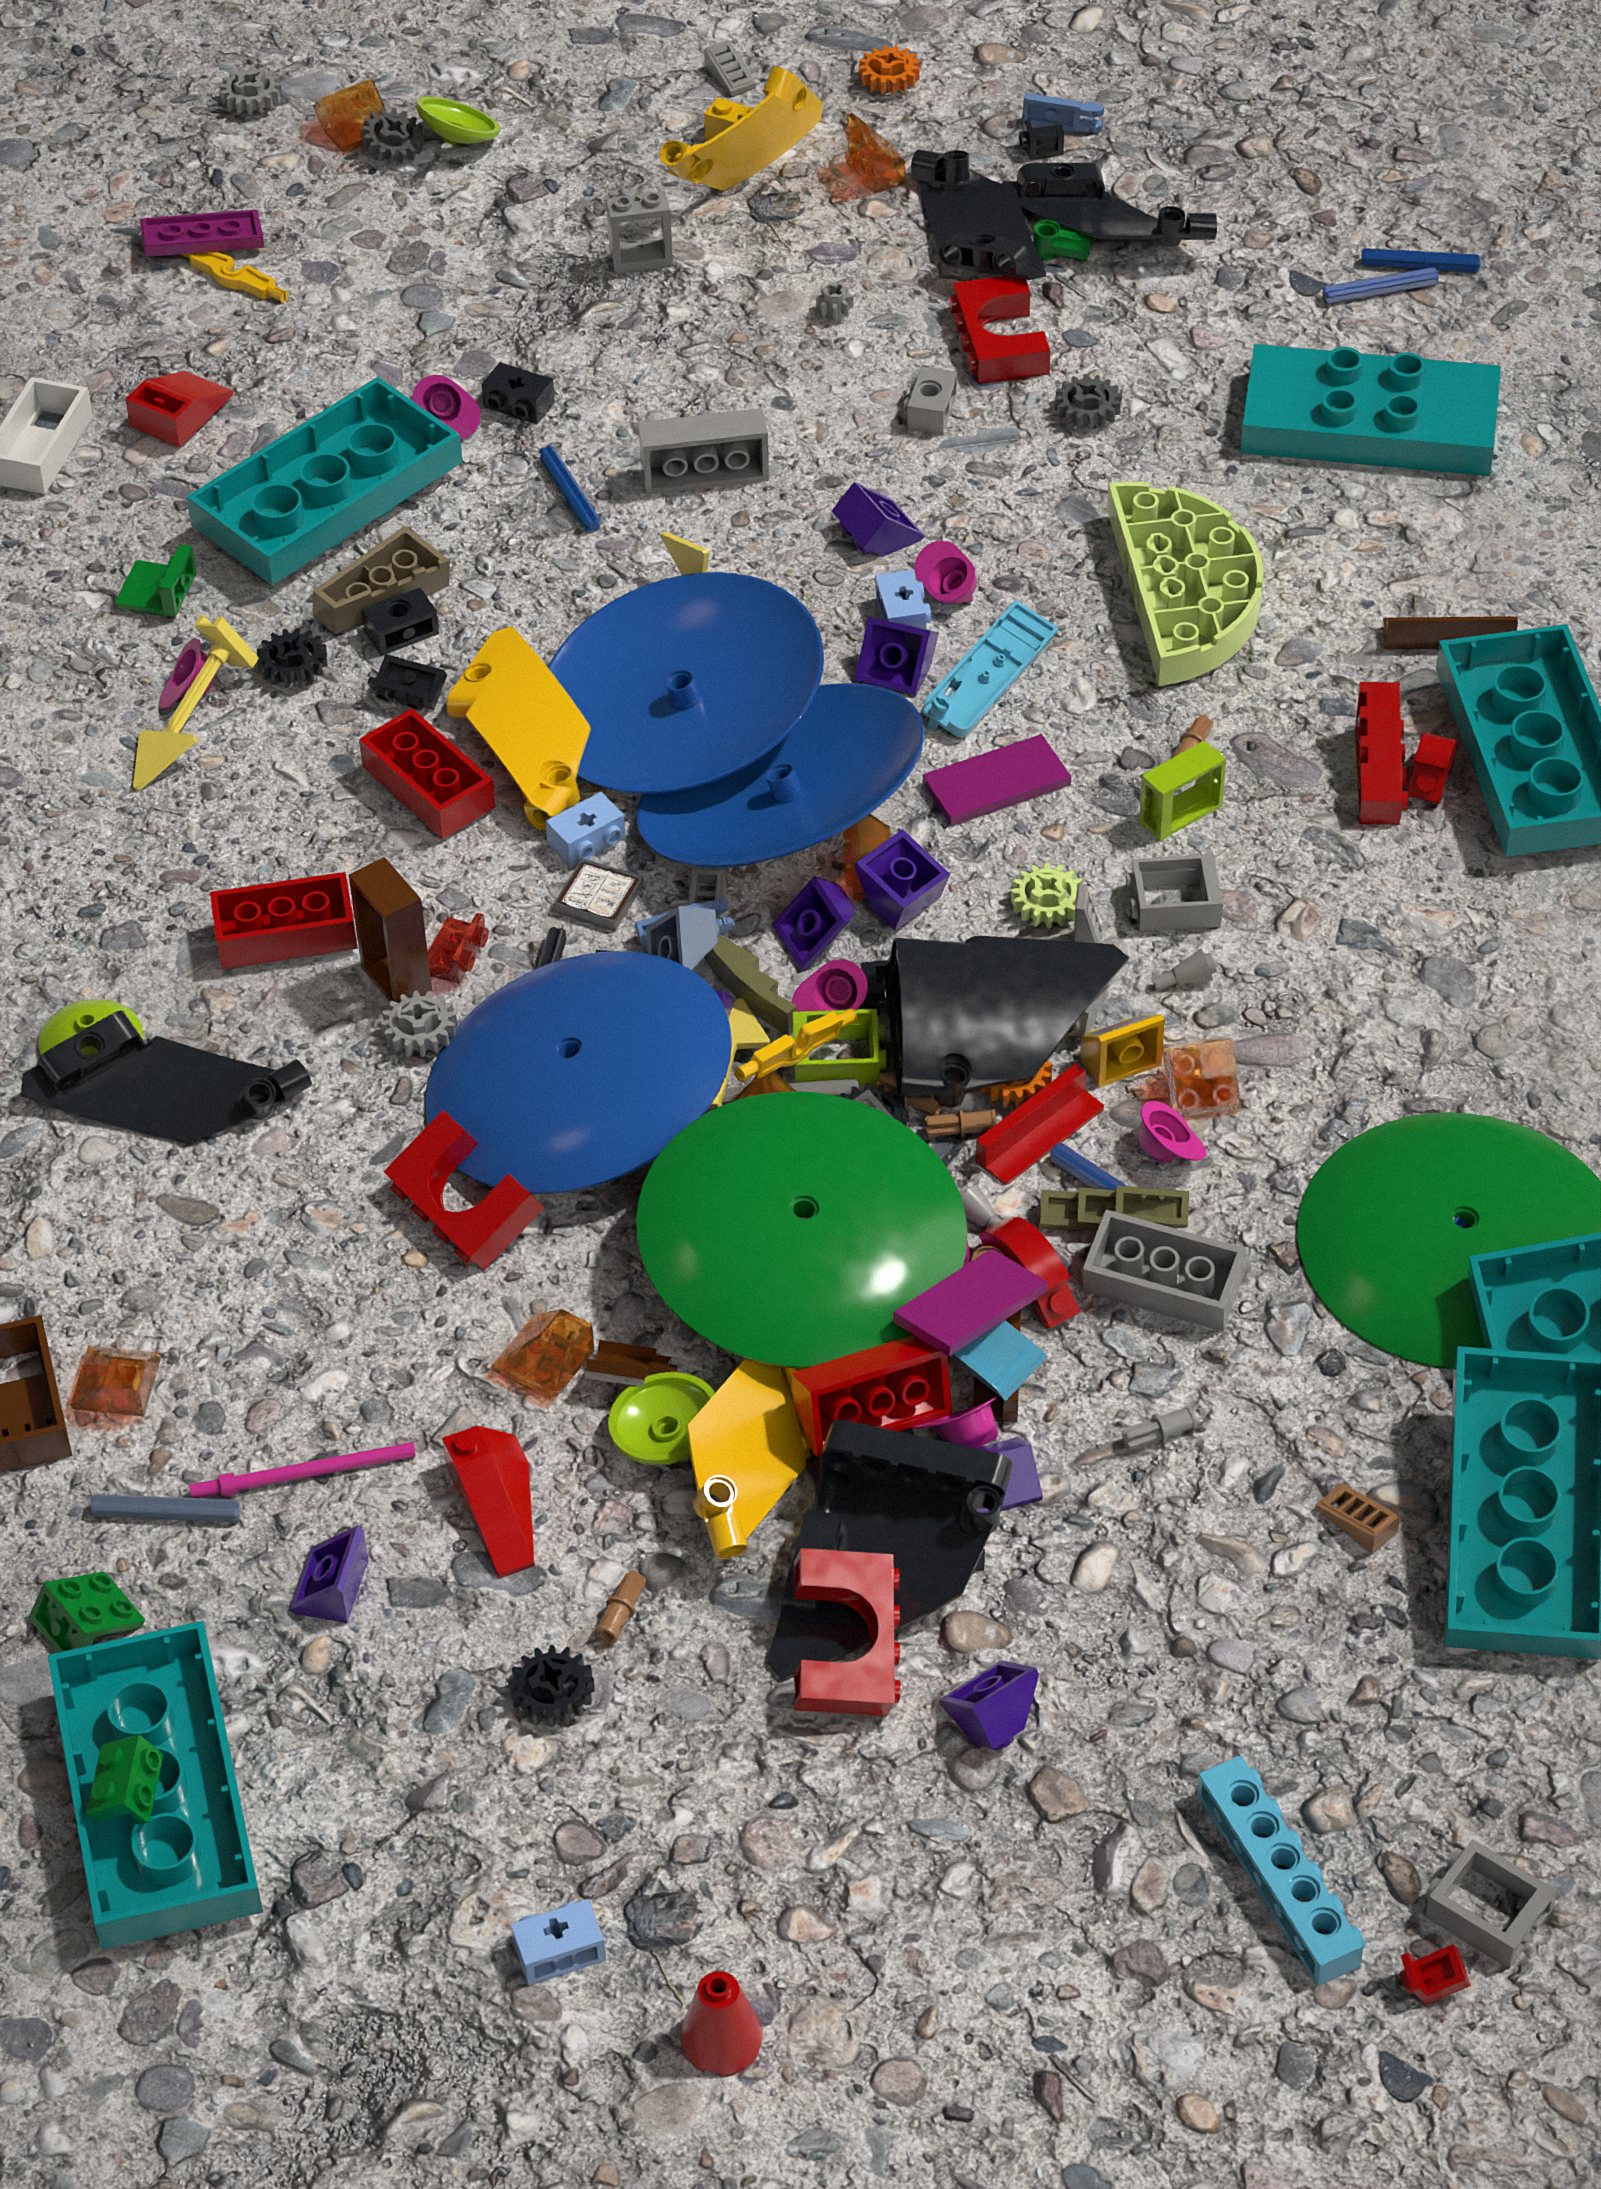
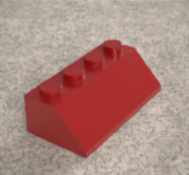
M915 1335L791 1373L794 1406L812 1451L817 1458L821 1457L830 1423L834 1420H848L889 1430L902 1431L953 1414L947 1355Z

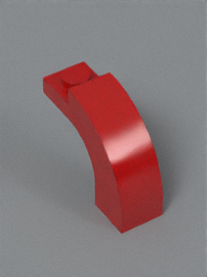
M1010 1217L977 1233L983 1246L998 1248L1004 1256L1048 1282L1047 1292L1032 1302L1045 1329L1052 1328L1081 1313L1066 1281L1071 1278L1066 1267L1049 1241L1030 1222L1020 1217Z

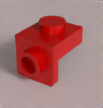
M1454 1944L1417 1960L1409 1952L1401 1955L1404 1970L1400 1971L1403 1985L1410 1995L1415 1993L1426 2005L1471 1986L1460 1951Z

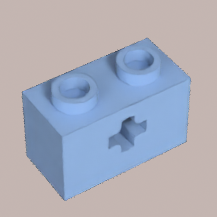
M913 569L875 575L876 602L881 618L891 622L926 629V623L931 622L930 606L928 603H923L925 600L922 581L917 582Z
M602 792L546 820L548 845L569 867L578 864L581 858L589 859L598 852L616 845L619 841L626 838L624 814Z
M589 1899L581 1902H567L556 1910L540 1915L530 1914L511 1924L513 1945L528 1985L606 1961L604 1938Z

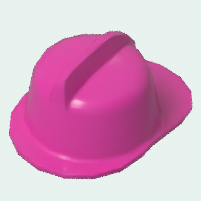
M443 375L424 377L417 383L412 395L413 402L458 432L461 440L468 438L476 431L480 423L481 414L478 403L458 384Z
M935 541L925 546L917 555L914 564L915 575L919 582L922 581L925 589L940 602L960 604L968 601L971 603L973 601L972 594L977 586L975 568L972 562L957 546L949 541Z
M196 638L191 639L182 649L175 668L161 693L159 700L161 708H169L181 696H185L208 659L207 654L202 651L200 640ZM215 675L212 678L206 690L204 691L203 695L210 690L211 686L213 685Z
M845 959L832 960L824 964L799 985L794 992L791 1003L797 1006V1012L847 1010L849 1008L857 1010L866 999L868 992L867 978L863 970L854 962Z
M1157 1101L1146 1102L1141 1107L1140 1115L1142 1122L1138 1129L1137 1138L1142 1148L1156 1161L1170 1163L1177 1157L1192 1161H1199L1205 1158L1207 1155L1205 1146L1192 1132L1183 1117L1172 1107Z
M997 1396L970 1409L914 1426L913 1429L934 1426L946 1442L980 1448L994 1441L999 1436L990 1402L997 1399Z

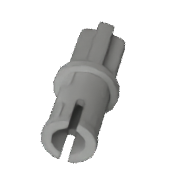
M1186 1406L1183 1409L1163 1416L1154 1414L1151 1420L1124 1428L1121 1434L1125 1447L1132 1450L1156 1441L1165 1443L1168 1437L1189 1430L1197 1429V1420L1192 1408Z

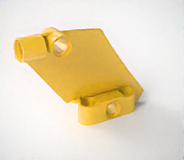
M772 66L762 90L766 98L749 113L703 144H695L691 147L677 140L667 141L660 149V159L668 167L670 175L695 184L700 183L725 191L774 162L801 140L821 120L823 103L796 75L783 68Z
M513 626L492 632L450 691L447 699V712L452 718L467 719L521 789L523 796L527 800L524 804V810L529 822L534 827L546 831V820L558 815L567 808H571L580 800L576 777L591 728L565 689Z
M745 1358L686 1426L698 1492L694 1499V1509L697 1515L704 1519L716 1558L730 1559L731 1557L741 1556L748 1549L746 1539L806 1467V1459L811 1457V1446L794 1406L791 1379L792 1372L802 1369L778 1367ZM709 1494L718 1496L722 1503L715 1502Z

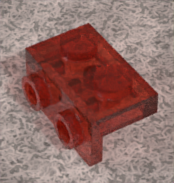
M476 913L471 923L450 917L446 918L428 951L431 977L460 984L466 972H471L475 963L476 953L479 948H483L488 940L489 930L485 928L484 914Z

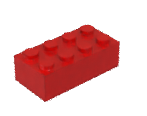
M413 708L359 739L363 768L442 839L496 807L493 779Z
M346 872L210 892L221 969L358 949Z

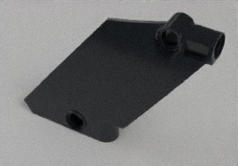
M921 149L915 151L911 162V180H916L923 208L938 247L939 258L945 265L1024 280L1046 277V271L1031 239L1015 188L993 181L969 169V153L966 151L951 150L944 154Z
M1027 163L1019 169L1016 181H1003L1001 183L1016 189L1022 211L1040 220L1054 221L1062 229L1088 237L1156 240L1159 244L1169 247L1179 245L1182 240L1216 239V213H1187L1185 221L1186 214L1181 208L1165 206L1159 210L1158 218L1151 216L1119 198H1112L1111 193L1105 191L1099 166L1093 163Z
M120 1010L43 1053L37 1060V1066L23 1073L20 1096L115 1127L191 1144L248 1119L261 1120L271 1114L273 1108L311 1087L312 1081L303 1064L297 1059L279 1069H271L200 1050L160 1036L143 1040L125 1012ZM91 1046L99 1052L95 1055H86L81 1050ZM261 1094L267 1098V1101L256 1103L251 1100L250 1096Z

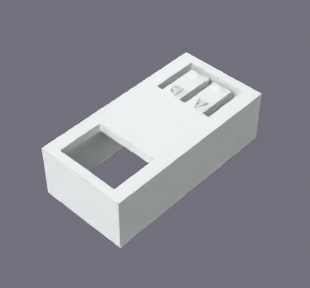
M35 377L29 379L0 425V486L46 494L93 417L88 387ZM42 411L64 415L56 430L33 426Z

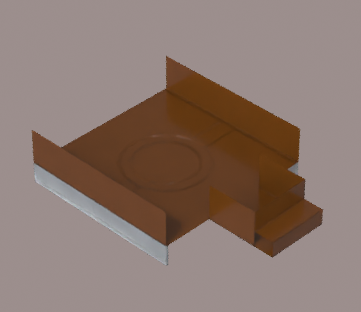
M599 1340L598 1352L594 1359H587L585 1378L644 1387V1379L647 1374L677 1372L678 1365L671 1364V1357L656 1355L657 1348Z

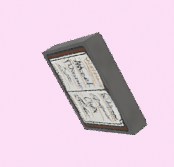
M581 858L553 903L554 912L616 931L644 885L643 876Z

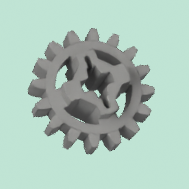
M250 66L249 70L240 67L237 73L230 71V78L223 77V84H219L222 104H227L228 110L236 108L237 114L247 111L248 115H251L254 110L261 114L265 108L273 109V103H280V96H283L280 76H275V71L273 70L266 72L265 67H261L258 70H255L254 66Z
M417 990L414 991L411 998L402 994L400 995V1003L391 1001L389 1003L390 1010L382 1012L383 1021H381V1027L386 1044H393L396 1053L405 1049L406 1056L408 1057L414 1051H419L420 1056L425 1057L426 1050L429 1049L436 1054L439 1052L438 1045L448 1046L450 1044L449 1037L456 1035L458 1022L452 1002L445 1003V996L443 995L434 999L432 991H428L425 996H420Z

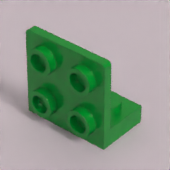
M180 544L175 555L169 558L168 565L141 560L135 561L115 601L116 607L176 617L197 575L192 546Z
M106 1572L44 1582L29 1615V1619L57 1653L90 1646L96 1636L141 1628L145 1622L144 1617Z

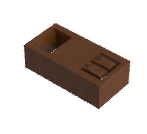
M385 857L349 874L362 970L390 1002L400 1003V995L404 994L411 998L414 991L417 990L420 996H425L428 991H432L421 898Z
M42 1315L0 1324V1359L39 1351L43 1374L0 1384V1473L73 1456ZM6 1433L9 1434V1436H7V1437H4V1436H3V1434H6Z

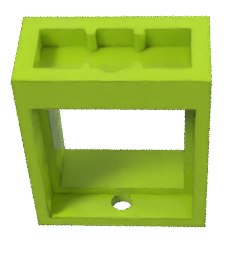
M1204 740L1144 773L1141 779L1139 822L1159 841H1162L1222 807L1226 767L1224 755ZM1195 780L1194 786L1173 797V792Z
M877 1009L854 1010L857 1014L856 1022L842 1028L839 1036L833 1039H869L870 1058L809 1060V1056L794 1064L795 1083L856 1079L859 1086H864L865 1083L876 1085L880 1071H886V1049L879 1050V1044H885L884 1023H877ZM846 1010L793 1012V1039L796 1040L800 1028L804 1024L819 1019L832 1011L839 1015Z

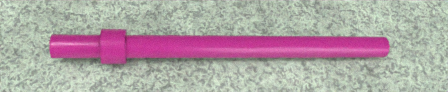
M409 1442L234 1476L233 1472L218 1475L219 1479L189 1484L191 1498H201L217 1494L227 1497L237 1495L238 1490L416 1457L414 1443Z

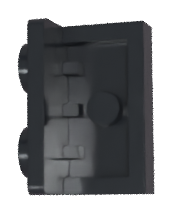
M385 654L377 677H369L367 683L374 691V695L383 701L392 702L393 699L403 701L406 706L415 710H422L423 707L434 710L447 678V673L439 668Z

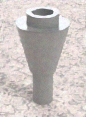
M1199 949L1172 968V971L1151 979L1155 990L1158 991L1174 984L1181 985L1213 981L1212 974L1216 973L1217 969L1211 954H1204L1202 949Z
M978 1185L964 1186L959 1190L967 1219L984 1228H989L1001 1222Z

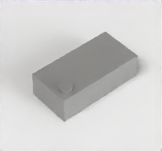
M762 408L638 422L641 472L646 494L769 480L768 431Z
M1106 1209L1083 1267V1292L1224 1331L1246 1271V1248Z

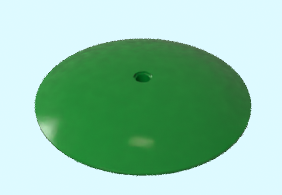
M796 1091L759 1094L722 1105L702 1115L673 1137L660 1152L646 1176L638 1201L636 1229L641 1260L647 1276L667 1307L685 1325L717 1347L755 1362L778 1367L805 1369L913 1335L893 1322L894 1311L961 1269L964 1265L967 1250L966 1214L960 1193L948 1169L933 1149L916 1133L886 1113L854 1100L824 1093Z
M1451 1112L1428 1113L1400 1118L1373 1127L1352 1138L1338 1148L1315 1173L1305 1191L1298 1216L1297 1242L1300 1259L1315 1293L1336 1319L1350 1331L1371 1345L1399 1358L1429 1367L1453 1370L1458 1346L1486 1348L1467 1275L1469 1256L1601 1232V1181L1582 1160L1562 1145L1530 1128L1510 1121L1477 1114ZM1462 1217V1221L1469 1222L1470 1226L1469 1228L1458 1227L1454 1220Z

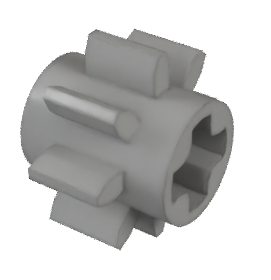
M829 283L824 288H821V295L816 296V308L821 309V316H825L829 320H841L849 315V308H854L853 295L849 294L848 287L840 283Z

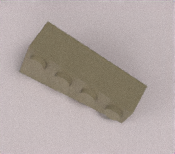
M403 526L313 590V617L334 634H337L363 623L362 609L417 588H421L427 596L448 587L450 560L407 526Z

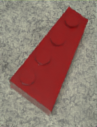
M1400 682L1359 683L1355 720L1359 824L1400 825L1401 811L1408 810V791H1402V787H1406L1407 769L1402 767V763L1405 762V743H1401L1404 736V720H1401Z

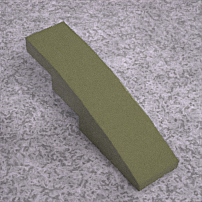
M719 935L718 943L704 956L716 976L737 999L742 998L749 1009L758 1017L783 1034L790 1036L793 1033V1012H797V1006L778 995V981L759 971V957Z
M1116 1186V1190L1079 1188L1078 1192L1042 1190L1039 1228L1098 1231L1106 1209L1175 1229L1187 1228L1189 1191Z

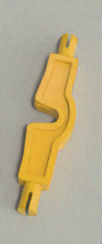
M216 251L179 254L189 258L192 267L211 275L215 282L223 287L243 290L263 300L270 296L284 303V300L288 299V291L277 287L275 279L259 272L255 268L245 265L233 271L235 262L230 256Z
M851 1008L839 1015L832 1011L819 1019L804 1024L800 1028L796 1040L786 1034L771 1044L754 1052L751 1061L736 1067L734 1071L736 1079L742 1082L753 1075L761 1078L782 1066L788 1067L800 1062L814 1049L837 1038L842 1028L856 1022V1012Z

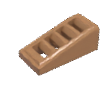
M1340 1483L1315 1506L1317 1511L1371 1554L1398 1532L1400 1522L1398 1515L1343 1483ZM1341 1497L1346 1500L1338 1508L1332 1506ZM1351 1506L1355 1507L1356 1509L1349 1515L1345 1513ZM1362 1514L1366 1516L1362 1521L1357 1520ZM1372 1522H1374V1523L1376 1524L1373 1528H1371L1370 1526H1368V1525H1370Z

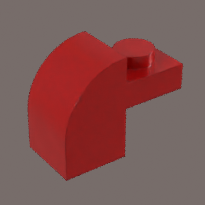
M1429 733L1422 735L1414 758L1415 764L1408 787V797L1437 804L1441 803L1447 777L1451 775L1459 747L1458 740Z

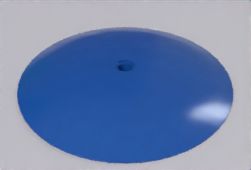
M725 572L686 574L653 582L622 595L597 610L582 622L559 647L548 665V669L568 693L591 728L577 777L596 786L618 792L658 794L702 786L745 768L778 745L803 718L813 702L820 685L823 673L824 651L820 631L807 608L795 596L783 588L753 576Z
M859 683L819 685L813 702L795 728L778 745L752 764L722 779L695 788L676 792L642 794L637 812L639 831L646 844L658 855L670 861L694 867L723 868L751 865L807 849L837 835L862 820L883 804L903 784L918 762L924 743L922 718L916 707L908 699L886 688Z
M628 951L597 952L565 958L544 965L516 978L492 993L477 1005L456 1027V1035L449 1037L450 1044L441 1048L428 1080L426 1091L427 1121L429 1125L444 1110L478 1142L473 1151L456 1168L471 1179L495 1188L508 1173L530 1194L573 1192L613 1181L656 1159L673 1137L687 1125L704 1115L710 1108L724 1082L731 1058L732 1036L727 1012L714 989L701 976L675 961L657 955Z

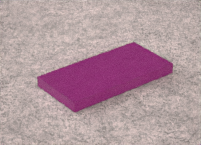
M256 209L140 219L145 257L264 248L263 233L258 210Z
M1040 734L922 774V783L952 826L1071 785V775L1044 736Z
M990 1249L895 1310L893 1322L945 1355L951 1356L1045 1294L1048 1282L996 1250Z

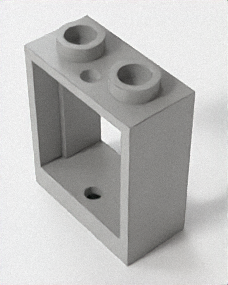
M649 192L647 194L606 199L609 251L614 274L673 267L671 215L666 192ZM661 217L662 239L620 245L619 222Z
M1214 854L1132 859V873H1126V889L1128 894L1133 893L1134 898H1130L1131 919L1137 918L1139 932L1221 927L1223 902ZM1200 884L1203 901L1146 904L1145 887Z
M1472 1839L1464 1851L1457 1849L1451 1856L1446 1867L1448 1872L1442 1880L1435 1878L1428 1887L1424 1897L1428 1900L1425 1917L1510 1969L1552 1912L1557 1890ZM1470 1868H1473L1527 1901L1506 1932H1503L1448 1898Z

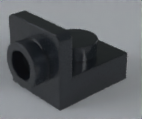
M1023 120V131L1019 132L1020 147L1026 150L1030 160L1064 155V129L1061 124L1033 129L1029 120Z
M888 960L860 963V968L863 970L868 984V992L863 1002L864 1009H877V1016L880 1015V1001L886 1000L885 971Z

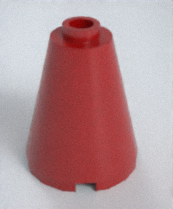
M714 1971L705 1975L698 1984L681 2026L680 2043L686 2059L697 2070L704 2073L705 2070L718 2072L719 2076H729L745 2070L756 2060L763 2040V2028L759 2017L736 1978L724 1971Z

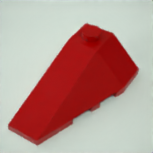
M477 1425L443 1437L446 1466L498 1578L501 1579L534 1567L529 1462L516 1435Z

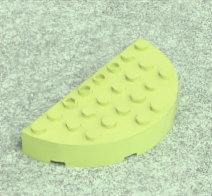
M1148 482L1108 483L1107 513L1159 686L1189 680L1220 666L1235 655L1248 641L1259 619L1263 588V562L1255 540L1244 526L1240 527L1233 521V515L1215 502L1193 492L1169 486L1168 490L1150 488V483Z

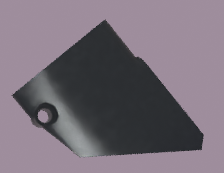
M974 936L965 942L894 938L885 971V993L897 1096L930 1099L933 1095L940 1105L954 1108L963 1103L968 1091L1000 1084L1033 1080L1086 1009L1128 962L1129 957L1114 944L996 936Z
M848 1420L832 1421L820 1457L818 1487L812 1508L807 1509L784 1586L780 1618L767 1660V1664L782 1681L794 1677V1672L801 1660L831 1662L871 1644L867 1623L852 1607L835 1601L794 1599V1561L801 1548L893 1554L894 1568H898L900 1572L899 1588L897 1592H894V1605H899L900 1607L898 1629H894V1632L963 1595L990 1534L999 1526L1000 1513L1013 1467L1012 1461L1006 1456L995 1452ZM986 1508L990 1510V1512L980 1513L977 1512L976 1509Z

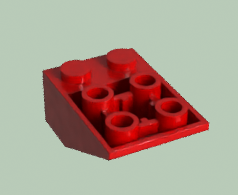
M186 371L145 380L125 398L130 427L181 447L234 395V391Z

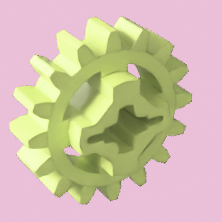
M1045 863L1044 869L1040 870L1037 866L1032 865L1030 874L1022 870L1020 872V879L1013 880V889H1011V903H1014L1013 911L1014 913H1021L1022 921H1027L1030 918L1033 919V926L1035 927L1040 922H1045L1047 928L1052 927V922H1057L1061 927L1065 926V918L1072 921L1075 920L1077 886H1079V883L1082 884L1083 880L1081 878L1074 879L1075 871L1073 870L1064 873L1063 865H1058L1056 869H1051L1049 863Z

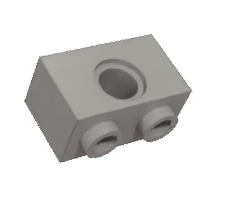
M921 366L918 377L913 378L911 381V397L905 398L903 405V416L907 417L908 430L944 434L957 397L956 371Z

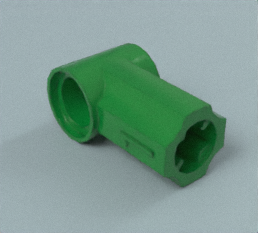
M1041 220L1035 224L1033 244L1040 260H1051L1056 256L1088 261L1093 237L1060 230L1059 224L1051 220Z

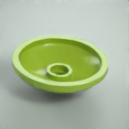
M433 96L421 97L417 101L416 110L421 119L432 131L442 136V140L448 144H476L490 141L499 135L500 125L492 117L476 108L454 100Z
M86 999L69 1004L54 1013L41 1029L38 1046L40 1055H42L50 1048L120 1010L125 1012L144 1040L143 1028L137 1015L125 1005L106 999ZM91 1046L81 1050L86 1055H95L99 1052Z
M664 1372L647 1376L644 1379V1387L630 1385L615 1400L608 1419L612 1441L623 1455L640 1463L664 1465L685 1460L691 1457L686 1426L712 1398L715 1392L702 1379L686 1373Z

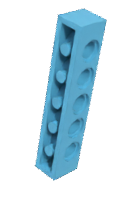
M1240 1755L1199 1773L1197 1796L1316 1985L1320 1986L1361 1966L1363 1949L1365 1948L1361 1932L1356 1926H1350L1346 1920L1344 1909L1338 1896L1335 1893L1330 1894L1323 1884V1876L1318 1865L1314 1861L1309 1862L1303 1853L1302 1842L1298 1834L1293 1829L1289 1830L1282 1820V1811L1274 1798L1269 1799L1262 1789V1780L1254 1767L1249 1768ZM1243 1802L1248 1804V1806H1239L1235 1803ZM1255 1834H1265L1269 1837L1260 1838ZM1284 1865L1290 1869L1281 1870L1275 1866ZM1304 1897L1309 1899L1310 1901L1300 1902L1295 1898ZM1316 1930H1327L1331 1934L1323 1935L1316 1932Z

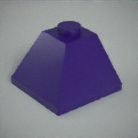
M868 617L854 680L917 695L932 665L939 632Z
M814 876L777 917L772 926L799 968L806 971L849 923L856 908L840 885Z
M1000 1660L939 1699L942 1708L975 1745L1000 1750L1010 1745L1014 1741L1013 1736L1025 1729L1039 1673L1036 1667Z

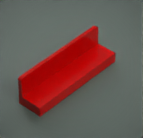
M1075 1063L976 1140L975 1163L1002 1184L1009 1185L1050 1153L1052 1148L1058 1143L1064 1142L1104 1110V1104L1085 1091L1086 1070Z

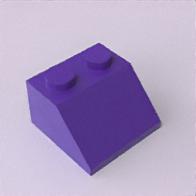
M853 482L832 510V513L839 519L838 526L844 532L853 536L856 539L854 541L856 547L866 554L874 552L880 556H886L915 544L925 537L893 499L856 482Z
M903 829L855 864L856 872L870 908L894 931L942 896L950 873Z

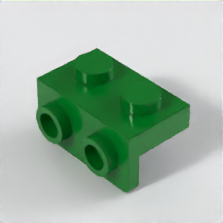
M139 1734L102 1744L86 1815L95 1822L129 1814L140 1824L148 1823L151 1818L163 1760L162 1752Z

